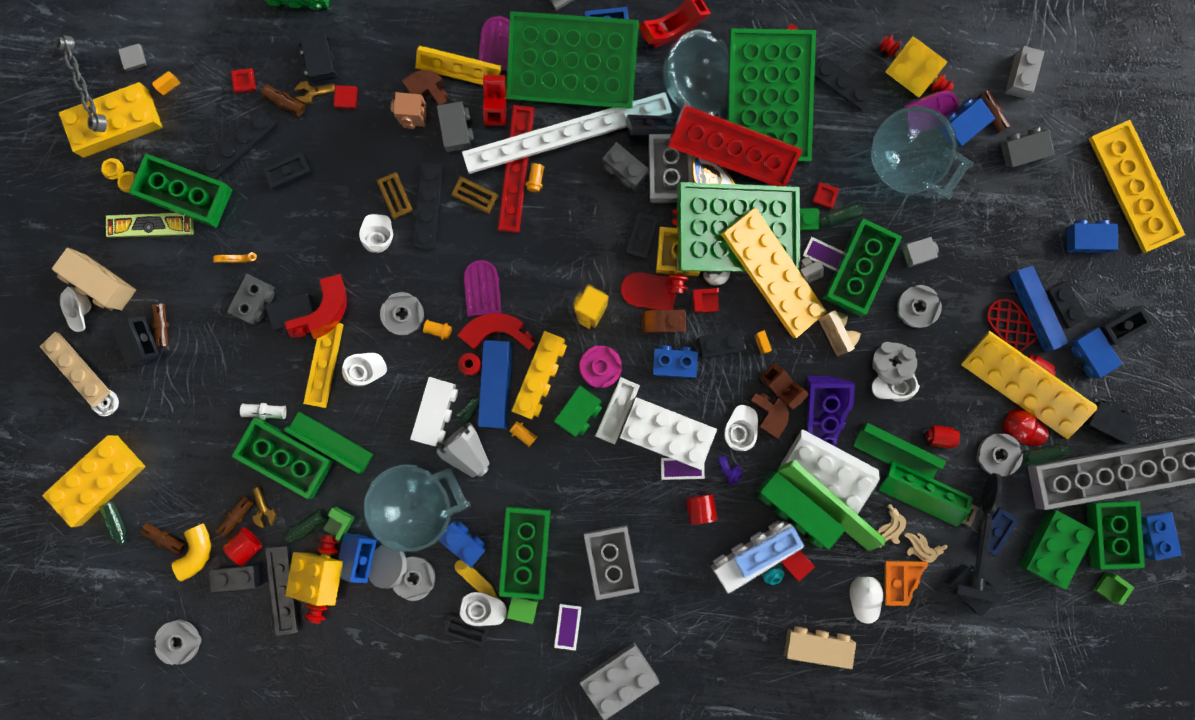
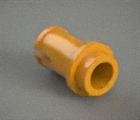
M531 164L529 180L526 182L527 190L539 192L542 188L541 180L544 166L541 164Z
M429 320L425 321L423 333L439 336L442 340L445 338L449 339L452 327L448 326V323L443 325Z
M518 421L509 431L512 433V437L515 435L528 447L538 437L525 428L522 422L520 424Z

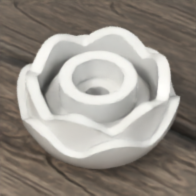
M704 271L703 273L705 281L710 285L724 284L730 275V272Z
M111 391L96 407L91 406V408L100 416L111 415L118 408V397Z

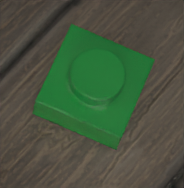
M819 208L800 209V231H818Z

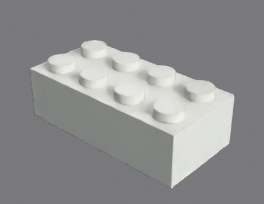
M636 397L620 438L702 470L717 429Z
M803 429L781 463L782 466L792 460L798 462L857 515L880 480L878 469Z
M778 520L769 525L768 528L770 530L765 533L758 532L751 536L749 543L745 545L740 543L732 548V553L728 556L723 554L713 560L714 564L711 565V568L728 594L803 548L795 550L746 578L743 577L733 557L790 527L791 524Z

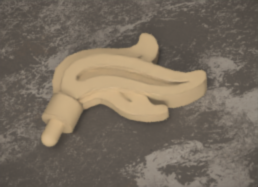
M889 504V514L892 517L891 522L882 525L877 532L886 539L885 542L891 539L893 543L899 544L898 537L906 527V519L899 514L896 508Z
M912 533L903 534L910 540L913 546L908 548L907 554H915L918 558L928 563L936 560L939 555L944 553L943 550L947 549V545L941 547L938 545L935 548H930L926 538L920 533H917L919 538Z

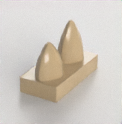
M834 310L818 320L838 357L855 349L854 346L857 344L861 333L846 331L844 326L847 323L848 316Z

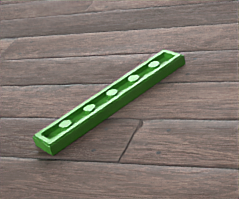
M792 460L779 466L777 472L843 526L846 529L845 532L867 551L885 544L886 539L798 462Z

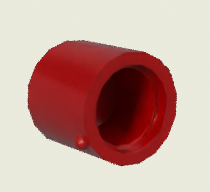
M713 494L686 498L690 525L718 520Z
M244 527L223 545V550L227 556L240 566H243L262 548L259 539Z

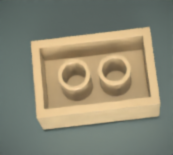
M66 248L52 268V270L58 273L57 278L61 281L75 285L74 289L77 292L94 298L92 300L94 304L101 308L106 307L111 311L113 309L122 311L136 291L135 288L86 254L70 248Z

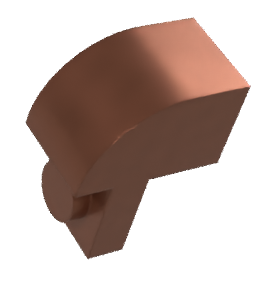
M420 70L402 80L410 94H421L424 99L432 95L438 105L448 104L449 96L441 88L444 86V82L435 72Z
M662 309L643 311L641 313L642 335L686 332L685 310Z
M775 363L758 377L776 398H780L786 406L793 410L809 395L805 389L793 382L785 370Z
M760 392L759 395L754 393L749 401L766 412L758 428L773 438L778 439L788 423L789 413L787 406L780 398H776L773 403H770L771 398Z

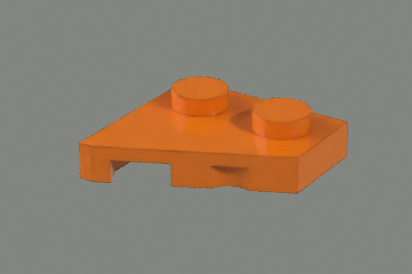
M884 561V604L886 606H908L913 597V591L917 589L920 583L919 579L924 569L927 568L928 562Z

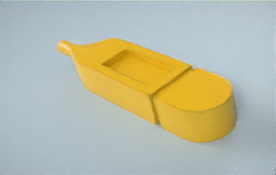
M461 559L455 563L456 572L463 576L479 593L500 599L497 597L493 585L474 567L470 568Z

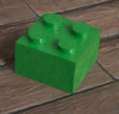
M579 386L554 422L575 437L578 434L583 436L590 426L587 424L590 417L596 418L601 411V400Z

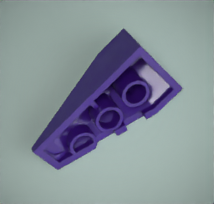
M807 376L806 392L809 395L806 397V431L836 447L841 429L845 426L846 417L853 407L854 382L831 376Z

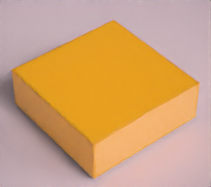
M170 71L152 82L155 89L162 95H165L180 84L177 77Z
M765 330L756 333L754 337L760 353L765 354L772 351Z

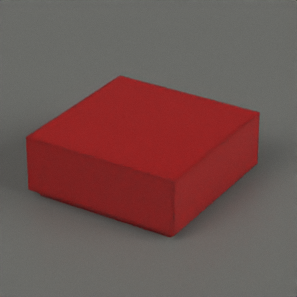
M252 68L231 71L233 92L256 91L255 75Z
M335 85L334 107L356 109L358 88L356 86Z
M819 182L812 203L832 210L839 189Z

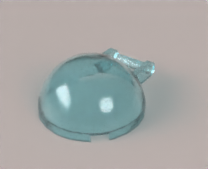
M690 31L672 45L664 60L663 79L666 91L673 102L681 109L685 104L712 115L719 114L720 118L727 120L729 48L722 39L717 41L709 36L711 34L709 31Z
M913 106L896 111L882 122L872 140L871 160L876 173L890 188L901 193L916 194L931 189L945 199L950 200L952 191L968 167L971 168L974 163L956 152V132L949 120L940 112L927 107ZM954 159H956L961 164L945 188H940L937 184L946 176Z
M399 465L382 472L371 483L364 500V515L372 535L382 545L400 552H415L436 543L446 532L450 516L471 506L470 502L465 500L453 474L455 473L454 468L450 467L431 475L430 472L418 468L417 465ZM445 477L458 503L457 506L450 508V502L445 489L438 481Z

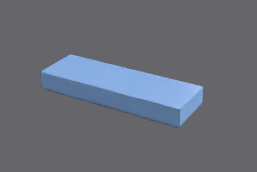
M790 526L733 558L743 577L746 578L803 547V544L794 527Z

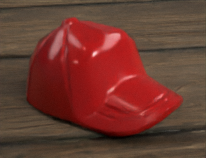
M1022 409L1009 411L1002 424L1004 434L1014 437L1019 443L1025 445L1040 446L1047 441L1049 436L1046 425L1034 415Z

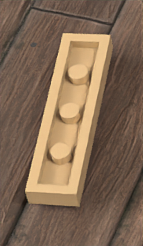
M54 332L40 346L90 406L96 407L111 392L60 333Z

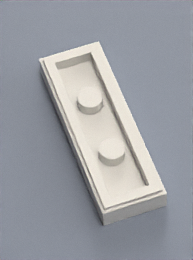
M620 377L595 435L596 437L612 444L616 443L640 385Z

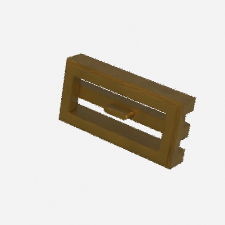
M397 172L377 180L394 220L400 216H405L407 213L414 212ZM393 178L405 202L406 209H403L391 179ZM386 181L399 212H395L383 183Z
M461 176L451 193L452 197L487 214H490L495 201L499 197L498 194ZM464 183L492 198L488 200L462 187L461 184ZM459 190L481 202L488 204V206L485 207L479 203H476L458 194L457 192Z

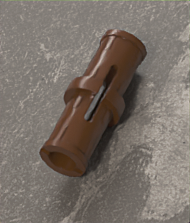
M268 84L263 88L261 96L277 104V107L280 109L289 110L298 117L304 112L305 104L293 99L288 93H282Z
M990 90L977 96V98L982 99L995 117L992 122L998 133L1011 126L1001 111L1003 108L1001 105L998 106Z
M164 303L151 305L153 313L151 328L154 329L157 348H162V346L169 347L167 332L169 323L166 320V304Z
M242 495L235 507L226 513L227 517L216 529V532L218 534L221 532V536L227 538L234 527L243 521L242 517L254 502L252 500L247 501L248 497Z
M149 522L143 526L142 529L144 531H140V535L147 537L155 542L159 548L164 547L176 556H179L183 551L181 548H185V543L170 536L168 531L163 532Z

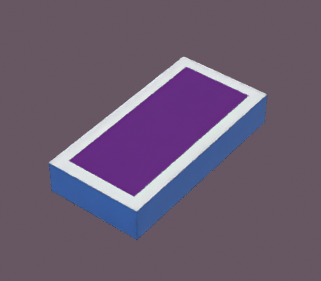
M811 237L802 257H810L814 263L820 260L824 268L834 272L844 251Z
M661 458V480L705 479L704 465L702 470L672 458Z
M560 603L554 648L576 651L582 606Z

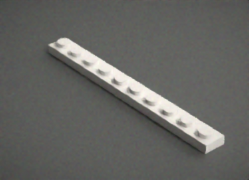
M666 92L633 101L632 109L613 107L463 151L462 154L468 173L471 174L626 128L627 114L667 116L672 113Z

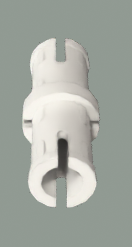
M242 403L240 407L241 417H255L261 420H266V418L285 420L287 413L286 406L267 405V403H261L260 405Z

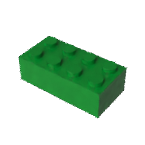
M145 153L129 193L142 201L217 228L233 189L226 183Z
M864 218L858 221L822 299L859 317L867 315L902 236Z
M253 418L232 455L233 458L307 499L315 497L335 461L259 418Z
M770 471L755 490L759 494L757 498L769 507L773 505L775 507L774 512L786 521L790 519L792 521L791 526L799 533L809 535L807 540L820 549L824 547L829 550L846 530L778 472Z
M506 507L499 596L543 600L550 509Z

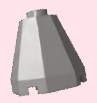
M469 422L466 424L467 429L464 427L459 428L443 442L445 447L442 449L439 446L436 451L442 460L467 475L481 477L489 470L487 466L490 463L476 429Z

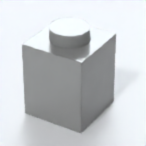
M932 237L902 247L908 268L938 257V246L932 240Z

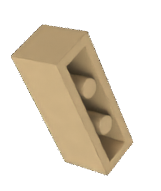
M795 626L794 630L788 629L784 655L787 659L853 669L856 642L850 639L849 635L837 634V637L829 636V632L816 630L815 633L807 632L806 628Z

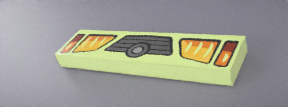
M177 213L106 216V237L194 235L193 219Z

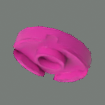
M594 346L588 349L582 355L580 361V373L583 380L596 388H606L613 385L618 380L622 371L619 355L612 348L606 346Z

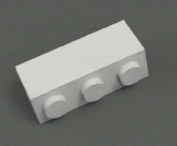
M431 377L428 378L411 440L438 447L439 443H443L446 434L443 428L445 422L449 423L452 410H449L451 401L455 402L458 394L455 384Z

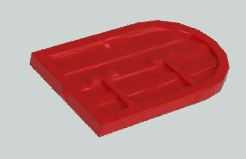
M634 272L628 275L621 285V294L624 300L636 307L653 310H673L676 294L670 293V289L666 288L671 285V281L664 276Z

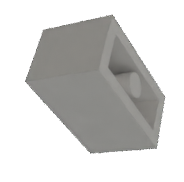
M1023 46L1015 54L1005 94L1026 99L1034 92L1045 51Z

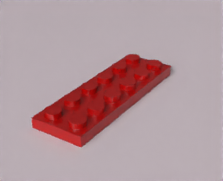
M685 104L667 143L670 148L773 186L787 185L802 153V149Z

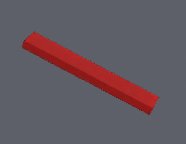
M513 105L509 138L532 131L534 107ZM529 156L506 163L498 231L520 232Z

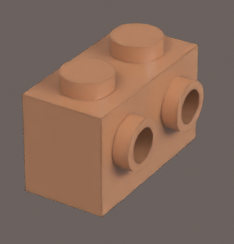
M396 92L395 99L391 101V112H394L393 114L400 125L409 129H414L415 126L426 127L428 106L421 94Z

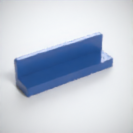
M1034 266L1023 268L1010 274V279L1044 353L1067 344L1066 336Z
M484 341L479 427L508 429L513 343Z

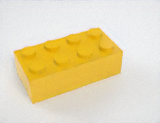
M140 82L93 99L96 113L105 115L107 119L105 132H94L88 128L89 115L88 111L84 109L83 104L59 112L72 151L83 158L163 128L149 89ZM90 101L86 103L87 107L91 105Z
M107 435L42 496L70 527L82 526L146 466L118 436Z

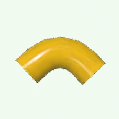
M204 523L184 532L189 545L188 552L182 558L172 562L173 572L181 582L202 570L209 559L211 542Z

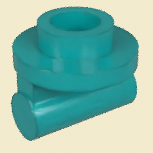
M780 562L761 573L764 582L771 585L780 583L785 575Z

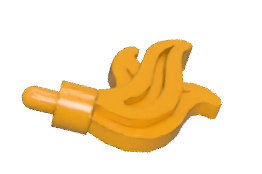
M253 252L246 255L213 256V263H248L255 261L257 255Z

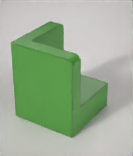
M334 507L328 514L330 518L324 527V531L336 536L335 540L341 541L355 517L338 507Z
M1105 572L1094 588L1095 591L1110 602L1119 605L1124 604L1134 589L1132 585L1121 577L1109 572Z
M512 597L507 618L533 624L538 599L527 600Z

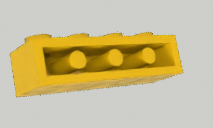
M587 286L584 294L579 293L574 302L578 323L588 329L591 326L596 328L607 308L608 296L590 286Z
M544 331L512 412L532 420L534 416H539L543 406L540 404L543 396H547L551 387L548 384L551 376L555 377L559 367L556 364L558 357H563L567 345L564 344V338Z

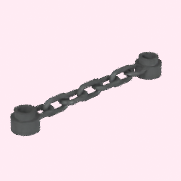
M61 35L56 38V49L64 53L66 65L71 69L72 80L80 92L84 109L88 111V128L94 132H105L107 119L105 115L96 113V107L92 98L89 97L86 82L80 76L77 60L72 55L74 39L72 36ZM71 58L73 59V62H74V63H72V65H70V63H69V61L71 60ZM81 79L82 84L79 87L77 82ZM88 101L91 103L89 107L86 105Z

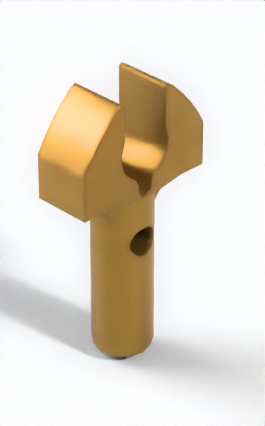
M308 81L300 82L296 86L295 91H307L308 93L305 96L296 98L303 104H313L312 99L314 96L335 92V85L328 84L312 87Z
M260 487L253 488L252 492L258 508L257 514L252 516L254 523L264 528L265 524L262 518L264 515H267L270 525H273L277 517L275 509L270 510L266 507Z

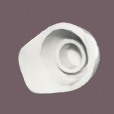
M371 214L364 218L359 236L363 246L369 252L380 253L389 247L393 238V230L388 216Z
M67 287L60 295V306L69 327L73 331L80 332L85 330L83 315L90 311L91 303L87 295L80 294L74 287Z
M377 353L351 355L345 359L342 367V375L345 381L350 385L359 387L375 381L387 372L383 358Z
M915 374L911 379L904 380L900 384L887 383L879 377L872 384V392L877 398L893 399L897 402L912 398L919 390Z
M747 405L737 406L726 424L724 431L725 441L734 450L747 451L756 442L758 416L753 408Z
M858 577L850 586L853 612L860 622L873 623L880 615L883 589L881 583L874 577Z
M479 592L469 593L462 599L460 616L467 624L472 626L498 625L506 618L507 609L505 603L500 599Z

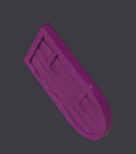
M495 16L488 19L483 25L478 60L500 65L501 71L507 72L510 21L505 17Z
M944 90L905 105L909 136H914L945 122L944 118L948 114L958 110L959 101L957 96L951 91Z
M485 260L472 262L464 274L467 316L502 313L499 277L496 268Z

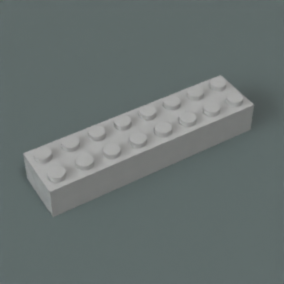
M1195 436L1027 466L1036 509L1048 510L1195 483Z

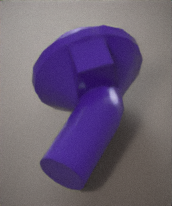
M726 456L718 458L721 470L727 477L729 485L738 484L743 475L741 467L730 468Z

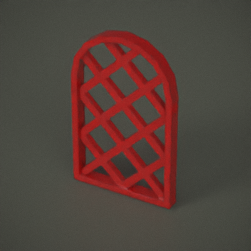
M999 299L988 307L986 314L987 322L992 330L1006 343L1015 344L1014 348L1016 350L1018 345H1025L1018 350L1019 352H1022L1038 339L1035 333H1030V326L1032 329L1033 327L1029 318L1014 301ZM1001 302H1008V309L1000 308ZM1011 304H1012L1017 310L1011 309ZM991 310H997L996 318L990 317ZM1000 311L1007 312V319L999 318ZM1010 312L1018 313L1017 320H1010ZM1021 315L1026 320V322L1020 321ZM991 320L996 321L995 326L992 324ZM999 321L1006 322V330L998 329ZM1009 322L1017 323L1016 331L1009 330ZM1020 324L1027 325V332L1019 331ZM999 332H1005V339ZM1008 333L1016 334L1015 341H1008ZM1019 334L1026 335L1025 343L1018 342ZM1029 335L1036 336L1029 342Z

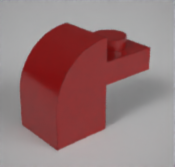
M483 75L484 125L505 126L507 109L505 75Z

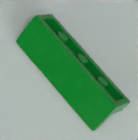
M298 412L292 424L284 429L287 433L357 473H364L374 455L302 412Z
M863 423L853 443V447L887 464L895 461L932 479L937 470L943 469L946 463L945 460L869 423Z
M892 461L886 479L879 488V491L956 527L970 514L973 497L895 461Z

